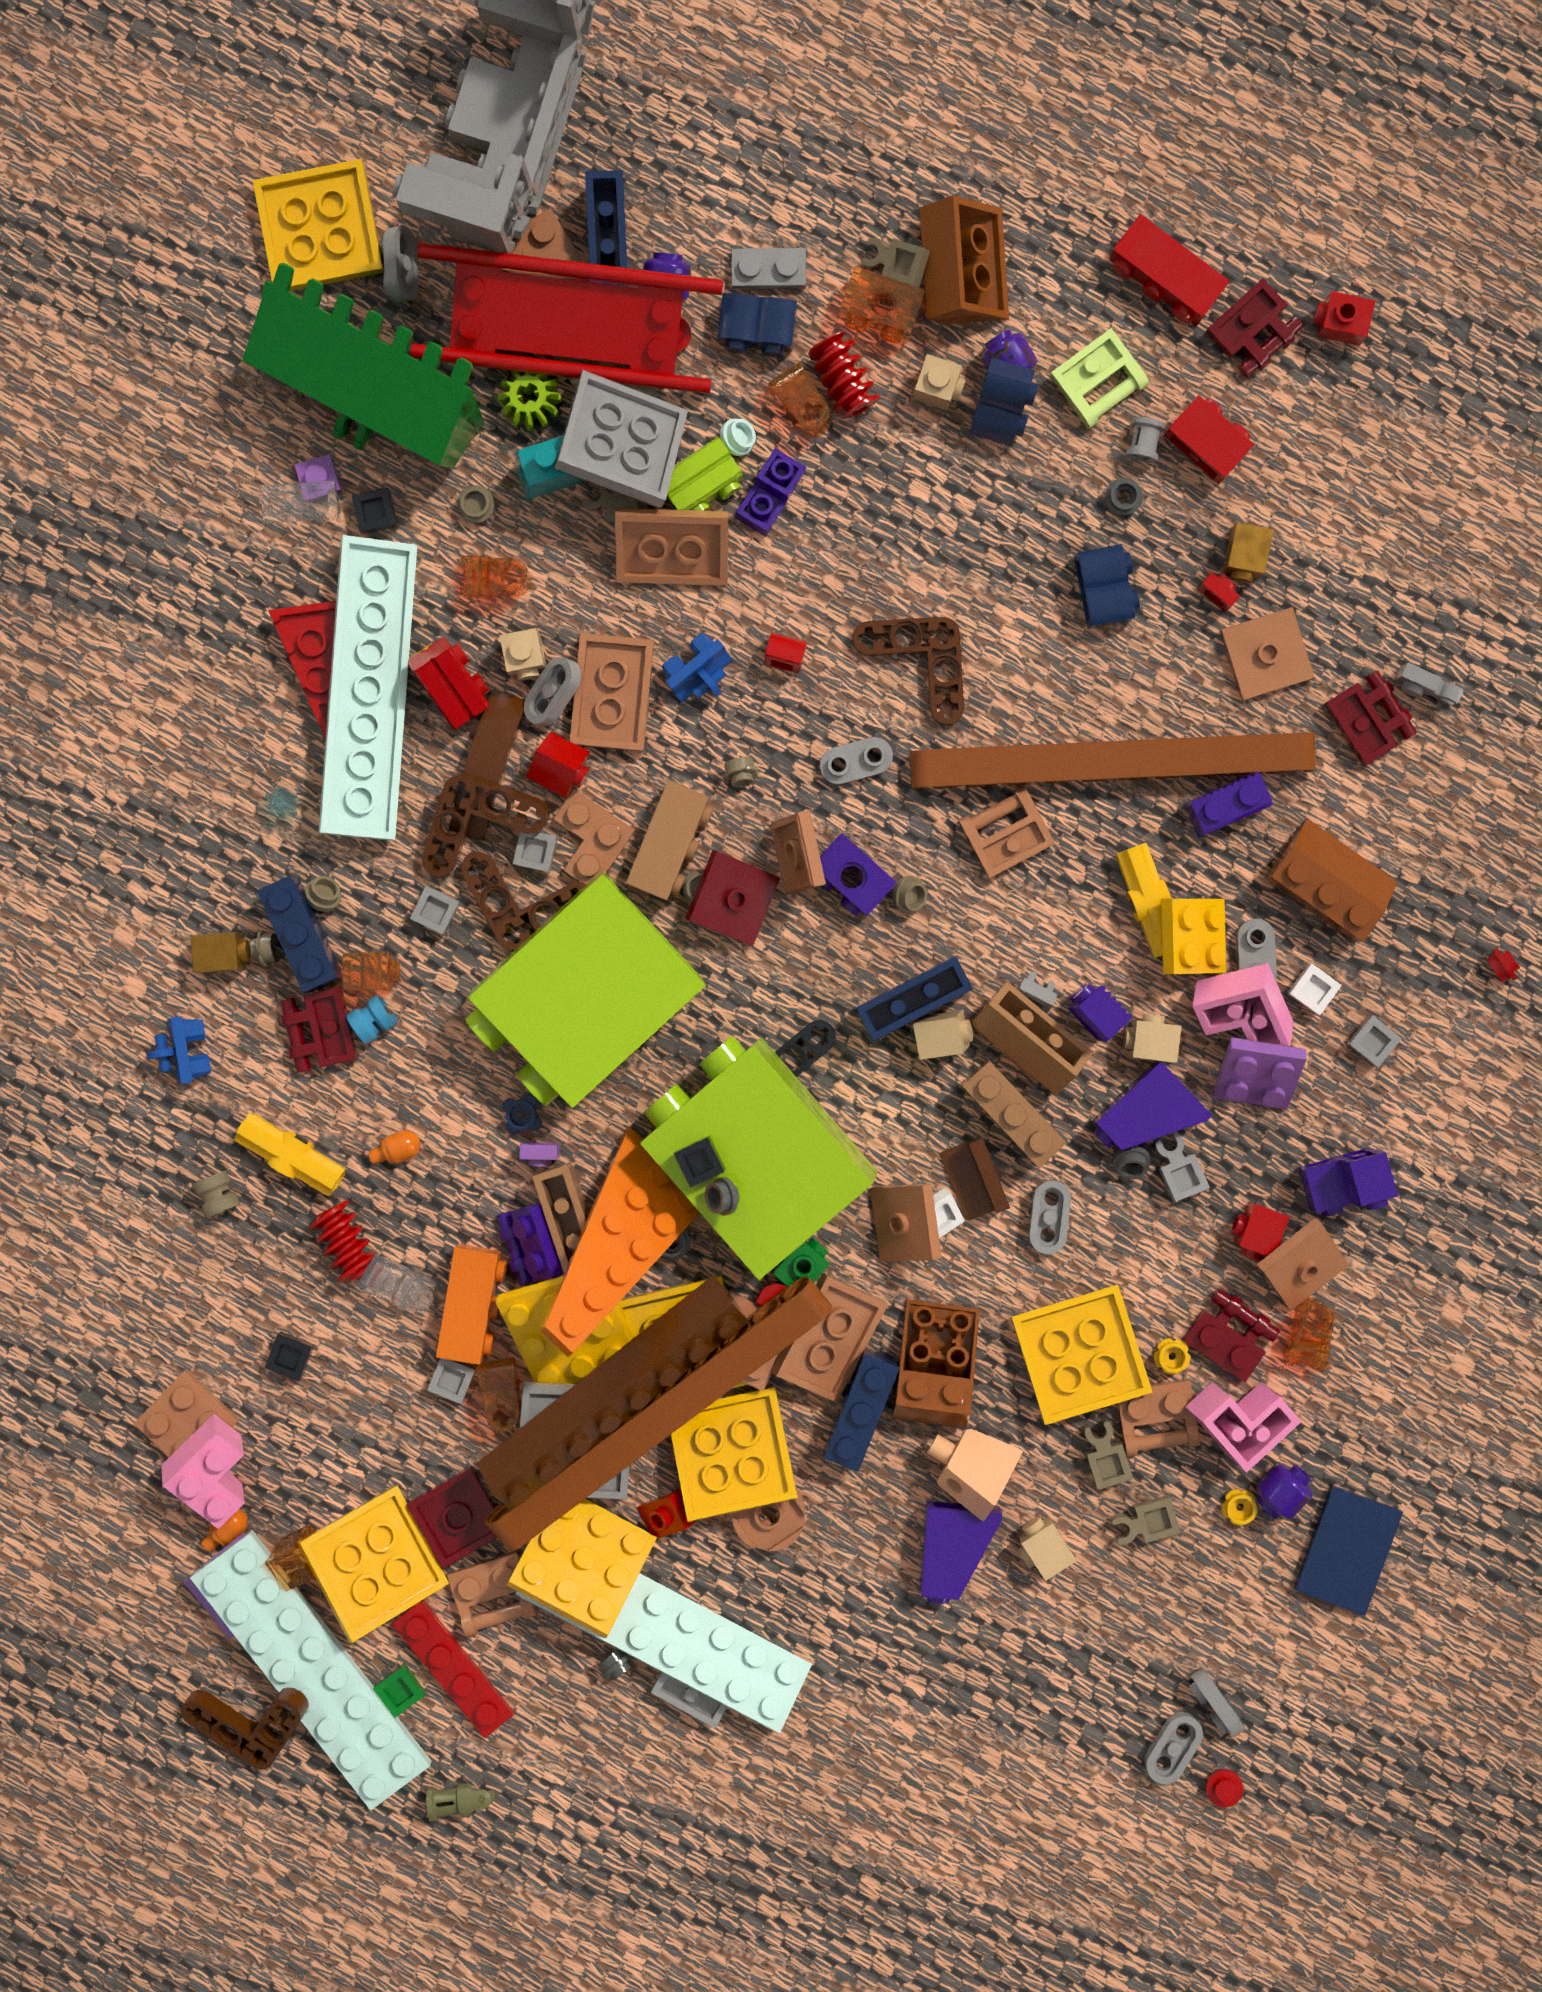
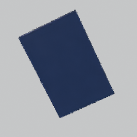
M1331 1484L1293 1587L1295 1591L1365 1616L1403 1511Z

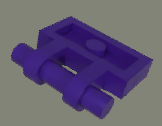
M541 1203L497 1215L501 1227L498 1233L501 1241L506 1242L511 1261L508 1263L511 1272H516L520 1286L530 1282L553 1279L564 1274Z

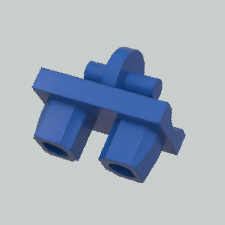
M701 633L689 645L692 652L696 655L689 663L685 665L678 656H675L662 665V669L668 679L666 683L681 703L693 693L698 698L708 690L715 697L722 694L717 683L727 676L723 669L733 661L725 650L726 648L718 639L713 641L704 633Z
M182 1016L167 1019L172 1048L167 1046L166 1034L156 1035L154 1037L157 1050L146 1052L147 1059L158 1058L160 1072L171 1071L169 1056H173L178 1084L193 1082L192 1078H198L211 1073L208 1054L188 1057L186 1042L205 1039L203 1020H182Z

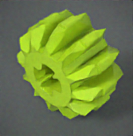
M511 371L514 382L503 379L501 385L508 392L498 394V401L506 404L501 410L505 418L513 416L512 424L516 428L521 426L524 419L528 431L534 430V420L536 419L539 420L542 427H547L548 422L544 416L545 413L552 417H557L559 412L551 404L562 402L561 394L554 392L558 387L556 379L547 380L548 375L536 374L534 376V373L525 372V375L520 376L519 371ZM534 391L537 400L535 402L529 400L525 405L522 395H531Z

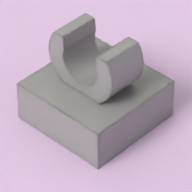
M1033 971L1027 978L1024 977L1017 990L1047 1014L1058 995L1053 992L1055 983L1050 980L1046 987L1035 983L1034 979L1037 973Z

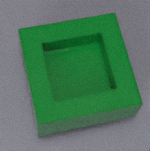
M405 1663L373 1687L375 1693L394 1718L422 1699L426 1694L425 1689Z

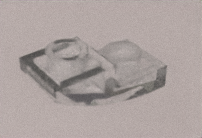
M378 1254L373 1256L356 1285L364 1293L390 1301L398 1309L424 1317L442 1285L429 1277Z

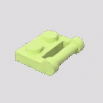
M1112 328L1050 374L1054 383L1088 429L1099 422L1098 418L1132 392L1135 390L1141 391L1150 384L1144 371ZM1123 368L1128 378L1089 405L1084 396Z

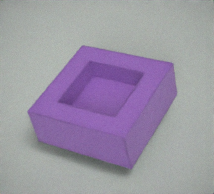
M330 454L294 464L306 502L342 492Z
M523 1142L520 1144L519 1159H529V1166H551V1160H558L560 1158V1143Z

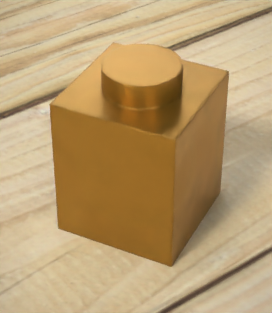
M1237 522L1230 531L1222 572L1231 574L1230 579L1240 583H1253V578H1261L1266 571L1274 530Z
M243 933L190 935L193 973L245 970V962L250 961V944L248 939L243 940Z

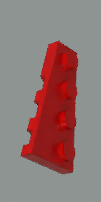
M336 601L268 610L326 741Z

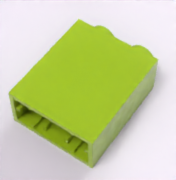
M601 870L471 990L468 999L477 1008L465 1018V1021L473 1032L494 1052L507 1041L519 1051L528 1063L516 1074L525 1087L542 1104L548 1106L560 1095L573 1108L699 993L706 984L692 966L605 872Z
M732 1035L699 1064L712 1080L693 1097L689 1098L680 1086L675 1084L643 1112L656 1129L640 1144L756 1278L760 1280L874 1183L878 1171L762 1037L745 1050ZM710 1135L726 1170L690 1188L673 1153ZM721 1177L729 1178L739 1192V1202L735 1212L726 1216L711 1212L705 1200L706 1187L713 1183L715 1179Z

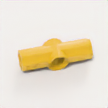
M1143 843L1115 855L1128 891H1126L1128 901L1132 900L1136 910L1133 916L1141 924L1152 957L1157 958L1163 956L1161 899H1171L1164 880L1159 878L1147 843Z
M253 1112L249 1113L239 1126L234 1141L268 1160L267 1164L277 1172L293 1179L297 1177L328 1197L333 1194L343 1179L347 1168L313 1149L314 1145L308 1141L305 1144L295 1138L296 1133L289 1130L283 1131Z

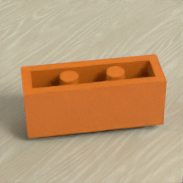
M458 1244L454 1247L436 1358L480 1365L484 1361L485 1355L491 1356L495 1334L489 1333L491 1319L497 1320L499 1315V1309L495 1303L497 1299L495 1297L497 1282H504L507 1269V1261L501 1260L502 1251Z

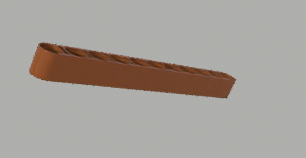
M1315 733L910 751L911 789L920 790L921 787H934V789L957 788V786L963 785L987 787L994 786V784L1007 783L1009 786L1031 785L1033 782L1054 784L1068 783V781L1074 780L1099 782L1105 781V779H1119L1121 781L1142 780L1145 777L1166 779L1179 778V776L1186 775L1210 777L1216 776V774H1229V776L1250 775L1254 772L1277 774L1303 770V772L1316 771Z
M808 1276L797 1279L747 1317L749 1323L741 1328L733 1337L727 1339L704 1360L698 1362L683 1374L674 1384L668 1386L649 1401L645 1407L639 1409L625 1420L615 1431L609 1433L590 1448L586 1454L580 1456L561 1471L557 1477L547 1482L532 1494L527 1501L513 1510L502 1502L488 1514L485 1519V1525L508 1551L512 1552L519 1549L821 1322L832 1309L831 1303Z

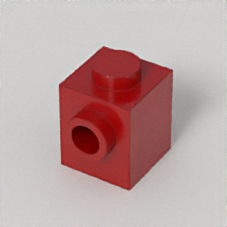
M1331 291L1324 302H1318L1315 309L1313 324L1319 325L1316 337L1360 346L1368 337L1376 300Z
M550 731L536 750L526 778L566 798L574 786L580 788L583 785L590 768L585 766L590 752Z
M1248 1201L1244 1215L1238 1214L1232 1225L1231 1235L1235 1236L1233 1243L1242 1247L1240 1254L1261 1261L1264 1255L1268 1256L1280 1246L1290 1217Z

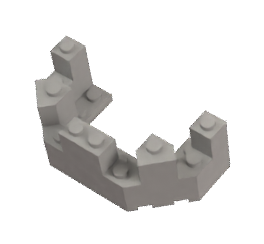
M474 0V5L477 6L481 22L524 35L521 47H515L510 62L511 70L470 58L467 70L462 69L458 76L456 89L459 95L456 105L451 104L447 111L445 126L448 127L452 141L487 151V154H481L477 166L433 152L430 153L428 163H422L421 167L407 163L404 174H398L393 188V196L396 197V202L402 213L446 226L452 239L490 251L512 253L515 242L511 241L512 238L521 239L530 225L531 218L527 217L528 213L536 215L542 202L586 62L587 52L581 51L580 47L582 34L589 35L591 31L594 1Z

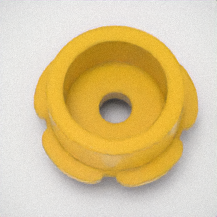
M1167 1338L1158 1344V1350L1154 1353V1362L1157 1367L1163 1369L1164 1373L1176 1375L1188 1367L1191 1357L1188 1354L1189 1348L1185 1342L1180 1339L1173 1341ZM1175 1353V1358L1169 1359V1354Z
M1234 1489L1226 1494V1500L1221 1505L1225 1518H1229L1230 1522L1237 1526L1248 1524L1255 1519L1258 1513V1506L1255 1503L1256 1497L1248 1490L1240 1491L1239 1489ZM1238 1504H1243L1241 1510H1237L1236 1506Z

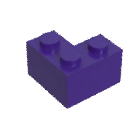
M1368 1147L1298 1167L1309 1209L1315 1213L1321 1212L1322 1217L1339 1214L1344 1211V1205L1351 1203L1357 1204L1359 1207L1365 1206L1366 1210L1382 1208L1389 1205L1388 1199L1398 1196L1387 1154L1377 1149Z

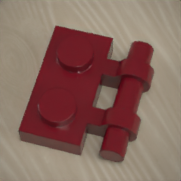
M1262 278L1210 325L1206 333L1229 359L1240 350L1247 355V359L1238 366V369L1243 376L1248 378L1257 369L1263 370L1270 363L1269 358L1281 347L1287 348L1294 342L1295 335L1304 326L1295 316L1286 324L1278 317L1287 308L1288 304ZM1267 327L1272 336L1262 346H1259L1253 338Z
M1378 670L1365 677L1372 688V691L1368 694H1365L1360 684L1356 683L1324 703L1327 711L1362 766L1368 765L1398 746L1390 732L1398 729L1404 740L1417 733L1410 721L1413 718L1407 708L1405 710L1402 709L1392 693L1395 690L1389 680L1385 682ZM1378 700L1390 717L1386 722L1382 721L1372 705Z
M342 987L303 995L306 1010L299 1012L295 998L280 1001L283 1011L280 1019L282 1027L287 1028L291 1048H288L289 1058L294 1059L297 1073L311 1070L308 1055L317 1053L320 1067L358 1059L352 1028L346 1017L348 1011ZM307 1021L310 1023L314 1040L313 1043L305 1044L301 1023Z
M1218 1288L1211 1297V1301L1221 1307L1216 1317L1203 1309L1183 1337V1340L1246 1382L1266 1353L1265 1350L1254 1343L1261 1335L1274 1342L1279 1336L1280 1330L1272 1325L1270 1318L1263 1313L1256 1314L1242 1304L1243 1300L1235 1294L1229 1296ZM1233 1316L1249 1326L1243 1336L1227 1325Z

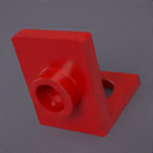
M681 1486L669 1495L647 1501L637 1507L650 1534L657 1538L686 1530L696 1522L687 1521Z

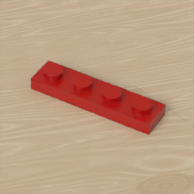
M424 1600L410 1607L393 1621L392 1625L484 1738L514 1715V1710Z

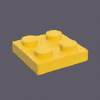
M1161 899L1163 974L1226 973L1225 899Z

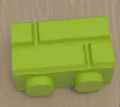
M719 437L674 466L667 499L675 510L709 511L708 503L719 496L723 500L728 499L741 489L739 483L744 480L743 473Z

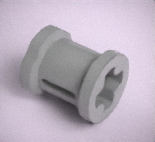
M1134 417L1132 426L1135 429L1131 446L1126 450L1125 456L1134 460L1156 463L1159 456L1156 453L1160 432L1165 431L1166 424L1153 418Z

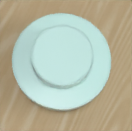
M730 419L720 429L721 441L729 453L735 456H743L750 452L755 443L756 434L748 421L744 419Z

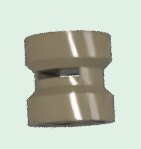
M227 1170L192 1184L195 1195L200 1196L204 1202L201 1209L205 1218L240 1205L237 1194L230 1191L229 1183L231 1180Z

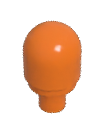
M409 1130L396 1132L386 1136V1139L381 1141L382 1146L370 1150L369 1157L374 1165L385 1160L390 1164L401 1163L417 1155L420 1150L419 1137Z
M238 1509L219 1529L211 1524L209 1526L210 1534L201 1541L204 1549L212 1552L220 1544L227 1546L241 1535L248 1525V1518L245 1512Z

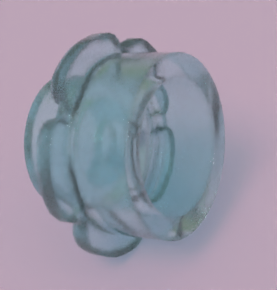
M277 785L271 793L267 792L265 795L266 800L269 801L268 810L277 817L286 819L287 816L295 817L298 810L296 809L300 805L301 800L287 788Z

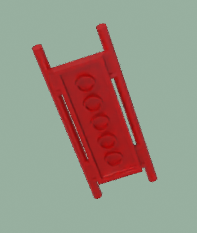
M418 242L417 258L456 263L450 348L442 347L443 351L440 362L455 364L457 359L462 357L470 361L472 366L578 379L582 371L585 370L620 384L710 394L711 379L674 374L684 291L722 295L723 280ZM412 343L411 357L421 360L426 345ZM495 349L628 364L630 369L495 353Z

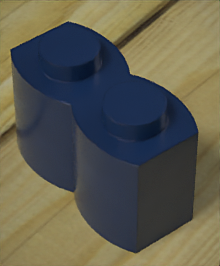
M723 293L717 337L719 344L725 345V350L732 353H747V348L762 349V354L765 356L783 357L784 352L793 351L797 301L776 297Z
M991 358L969 434L1012 446L1015 435L1022 437L1029 415L1022 412L1025 405H1033L1039 384L1032 382L1035 370Z
M1122 544L1078 552L1074 556V563L1087 629L1132 621L1135 618V611L1140 610V602L1137 590L1131 589L1128 581V575L1133 573L1130 553H1124Z

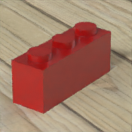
M1142 214L1138 215L1114 247L1109 257V260L1114 263L1112 265L1113 270L1119 276L1127 280L1131 277L1143 285L1142 291L1147 297L1156 302L1162 299L1173 308L1171 310L1172 314L1185 324L1192 322L1198 326L1230 282V280Z

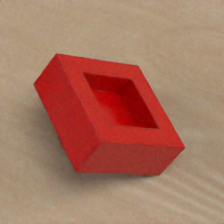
M1211 572L1197 588L1198 591L1224 612L1228 611L1240 597L1235 592V584L1222 574L1216 576Z

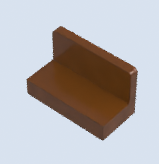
M977 1137L940 1153L966 1220H972L992 1211L999 1213L1010 1208L982 1137Z

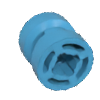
M379 994L370 998L367 1001V1006L364 1008L354 1009L346 1015L352 1029L366 1045L376 1040L378 1033L382 1030H390L398 1025L394 1014L389 1016L384 1009V1006L387 1004Z

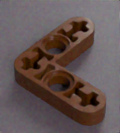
M948 617L866 621L856 627L853 632L852 642L856 651L863 656L927 653L931 716L935 722L945 726L953 725L959 721L964 711L960 631L954 620ZM920 625H928L926 633L937 632L939 625H946L947 631H953V637H949L947 644L944 645L940 644L939 638H927L929 646H921L923 633ZM883 627H891L889 641L892 648L885 649V641H876L873 644V648L867 649L865 643L858 640V637L864 636L865 629H872V634L879 636L885 634ZM901 627L913 629L916 633L915 643L909 647L900 646L895 639V633ZM943 661L951 663L955 668V677L948 682H941L934 674L935 666ZM957 686V693L950 692L949 697L950 704L957 705L958 709L951 713V718L946 719L943 712H937L936 709L937 706L943 703V692L935 694L934 687L947 689Z
M457 773L448 779L443 787L423 852V867L429 874L435 877L446 876L456 867L473 815L524 833L534 834L542 830L547 824L550 816L549 808L544 801L534 796L469 773ZM460 782L465 783V790L470 792V795H465L462 798L459 808L447 807L446 803L452 806L458 795V791L452 789L453 786L456 787ZM493 793L503 796L506 801L505 811L496 813L490 810L487 805V797ZM515 800L520 802L516 809L527 812L531 807H534L536 815L541 817V820L536 819L533 824L527 822L528 816L517 812L513 818H510L509 814L514 808ZM447 815L456 817L460 822L459 833L448 834L445 832L441 825L442 818ZM443 842L455 843V846L449 844L444 853V859L448 860L449 863H444L441 868L437 867V859L432 857V855H436L440 851Z
M473 852L464 858L461 866L463 877L498 942L510 950H516L531 936V930L528 929L519 935L521 941L516 944L513 940L506 941L504 935L508 933L507 925L512 923L514 927H520L526 924L522 916L528 913L531 925L537 930L541 927L536 919V913L540 907L549 905L557 912L561 907L554 901L555 898L561 896L562 903H565L573 897L571 892L573 889L577 888L580 891L586 885L583 882L570 883L520 910L491 856L483 852ZM476 858L481 863L485 861L488 863L489 867L484 869L487 879L491 881L496 876L498 884L487 886L481 893L477 890V886L484 885L481 878L476 874L471 876L469 870L473 868L471 861ZM495 890L503 892L507 899L505 908L498 912L491 911L486 904L488 894Z
M290 1687L283 1688L257 1725L212 1694L203 1690H196L189 1695L180 1711L184 1721L250 1766L263 1770L268 1769L307 1712L309 1702L301 1691ZM286 1705L292 1708L289 1715L283 1712ZM268 1724L277 1726L283 1734L273 1731ZM224 1725L232 1727L238 1735L229 1733Z

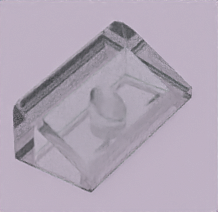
M335 481L260 485L263 523L265 524L342 520Z

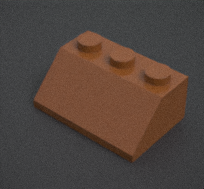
M955 195L920 207L922 248L931 250L924 270L927 320L946 324L1009 320L1002 208Z
M1308 818L1305 819L1263 878L1353 942H1364L1386 911L1397 885L1396 880Z

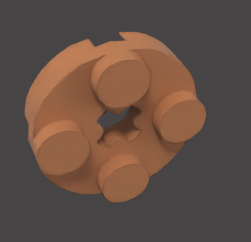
M797 1487L798 1499L768 1505L769 1507L776 1506L778 1508L775 1513L777 1519L773 1522L768 1518L760 1519L759 1515L762 1513V1507L732 1513L733 1527L739 1538L746 1545L755 1549L757 1547L762 1550L779 1551L790 1546L800 1536L805 1522V1503Z

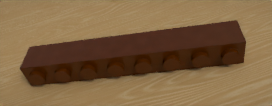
M711 1276L476 1464L492 1495L511 1510L515 1509L527 1501L532 1494L547 1482L557 1477L561 1471L576 1459L586 1454L590 1448L605 1436L615 1431L620 1424L639 1409L645 1407L649 1401L664 1389L674 1384L698 1362L704 1360L727 1339L733 1337L741 1328L749 1323V1320L729 1291L714 1276Z

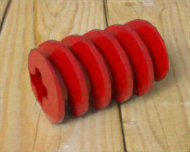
M840 332L817 343L810 349L808 355L811 360L818 361L815 365L816 373L825 374L821 379V383L826 388L831 387L827 395L829 400L837 401L834 405L835 413L844 414L842 418L847 419L866 411L877 403L881 397L879 394L868 396L867 392L874 386V382H861L860 379L868 372L867 367L855 369L854 365L862 358L861 354H848V351L855 346L854 340L843 342L841 338L845 335V332Z
M349 1200L316 1215V1219L309 1226L311 1231L323 1230L316 1239L318 1244L330 1243L323 1252L324 1257H337L329 1267L331 1270L343 1269L342 1274L336 1279L338 1283L351 1282L382 1265L369 1264L377 1256L375 1251L363 1252V1249L370 1243L369 1239H356V1236L363 1230L362 1225H349L356 1217L355 1212L343 1213L342 1211L350 1203Z

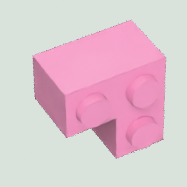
M1268 963L1197 981L1192 1007L1206 1036L1242 1027L1247 1040L1291 1046L1294 1021Z
M1211 1382L1185 1406L1226 1455L1246 1473L1301 1423L1283 1399L1262 1382L1238 1404L1214 1382Z
M213 1414L161 1465L163 1487L218 1529L245 1503L242 1483L229 1472L244 1456L241 1434L217 1415Z

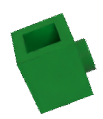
M812 1237L781 1261L773 1269V1274L787 1286L804 1276H808L815 1282L830 1265V1260L825 1256L829 1250Z

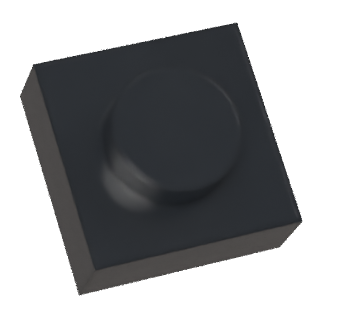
M389 488L352 495L361 534L398 527Z
M710 1135L673 1153L690 1188L726 1170Z
M279 1332L265 1368L300 1381L303 1378L315 1344L284 1332Z

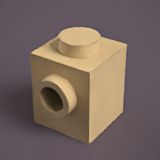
M927 354L915 387L913 400L948 411L952 399L959 401L966 379L960 378L962 365Z
M533 628L499 635L507 673L511 677L517 676L518 681L539 677V672L543 671L546 667V659L539 631Z
M963 1010L923 1015L913 1023L920 1060L963 1054L970 1046L969 1042L973 1041L972 1024L969 1019L965 1020Z
M1143 1014L1142 1021L1132 1020V1027H1125L1123 1049H1129L1128 1057L1177 1063L1182 1026L1164 1024L1165 1016Z
M1049 1516L1043 1520L1041 1517L1033 1518L1022 1527L1023 1533L1018 1536L1022 1546L1017 1550L1028 1568L1030 1569L1035 1565L1045 1581L1077 1561Z

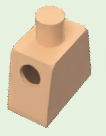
M966 1429L957 1444L937 1434L927 1451L928 1455L945 1464L937 1480L938 1486L982 1521H985L995 1507L1023 1453L1019 1448L973 1429Z

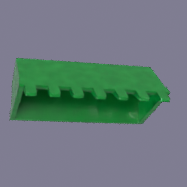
M280 263L277 267L273 283L265 280L261 293L262 299L242 361L338 411L339 414L332 433L339 440L343 439L348 433L352 419L360 423L354 437V448L360 451L363 450L372 431H375L439 466L454 468L475 434L478 435L484 425V419L471 388L466 386L471 373L472 363L460 357L455 363L451 377L437 371L443 351L440 345L429 342L426 345L420 362L407 355L413 337V332L404 326L398 327L390 346L378 339L383 322V316L380 313L370 310L366 315L362 330L348 323L354 304L351 298L344 294L339 295L333 312L330 314L319 308L324 289L323 283L314 278L308 280L303 298H300L289 292L294 275L293 267L286 263Z

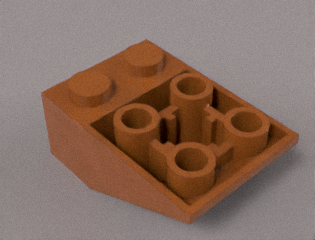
M906 1300L898 1360L900 1369L896 1376L892 1419L957 1428L966 1427L971 1416L980 1309Z

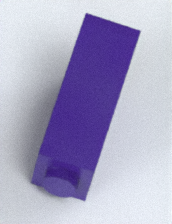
M1156 1060L1092 1120L1098 1127L1093 1133L1108 1149L1114 1144L1118 1149L1124 1150L1206 1122L1212 1117V1114L1161 1061Z
M926 1501L920 1577L921 1597H925L928 1602L935 1604H948L950 1599L959 1600L1002 1521L1000 1506H995L985 1521H982L960 1503Z

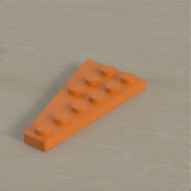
M630 1126L625 1130L620 1140V1146L608 1168L609 1172L602 1188L597 1194L579 1237L577 1248L568 1263L561 1286L554 1296L540 1330L567 1357L574 1353L700 1213L643 1148L640 1142L644 1139Z

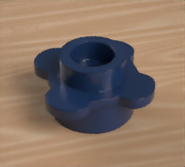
M526 1095L524 1099L520 1100L508 1098L503 1102L502 1109L506 1112L507 1120L505 1128L509 1133L517 1134L520 1130L524 1129L536 1131L541 1127L542 1120L538 1117L536 1110L538 1099L534 1095ZM520 1111L525 1112L524 1118L519 1117L518 1114Z

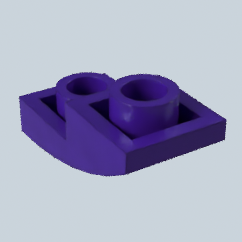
M775 448L757 475L751 490L736 511L735 519L766 537L800 482L807 467Z

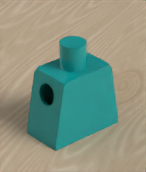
M563 435L517 451L514 466L526 500L587 481L554 468Z

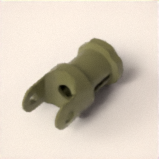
M466 1782L459 1783L457 1788L442 1790L428 1787L426 1790V1808L429 1821L434 1822L437 1821L438 1817L458 1814L461 1818L470 1817L473 1811L487 1808L494 1801L495 1793L493 1790H473L472 1785Z

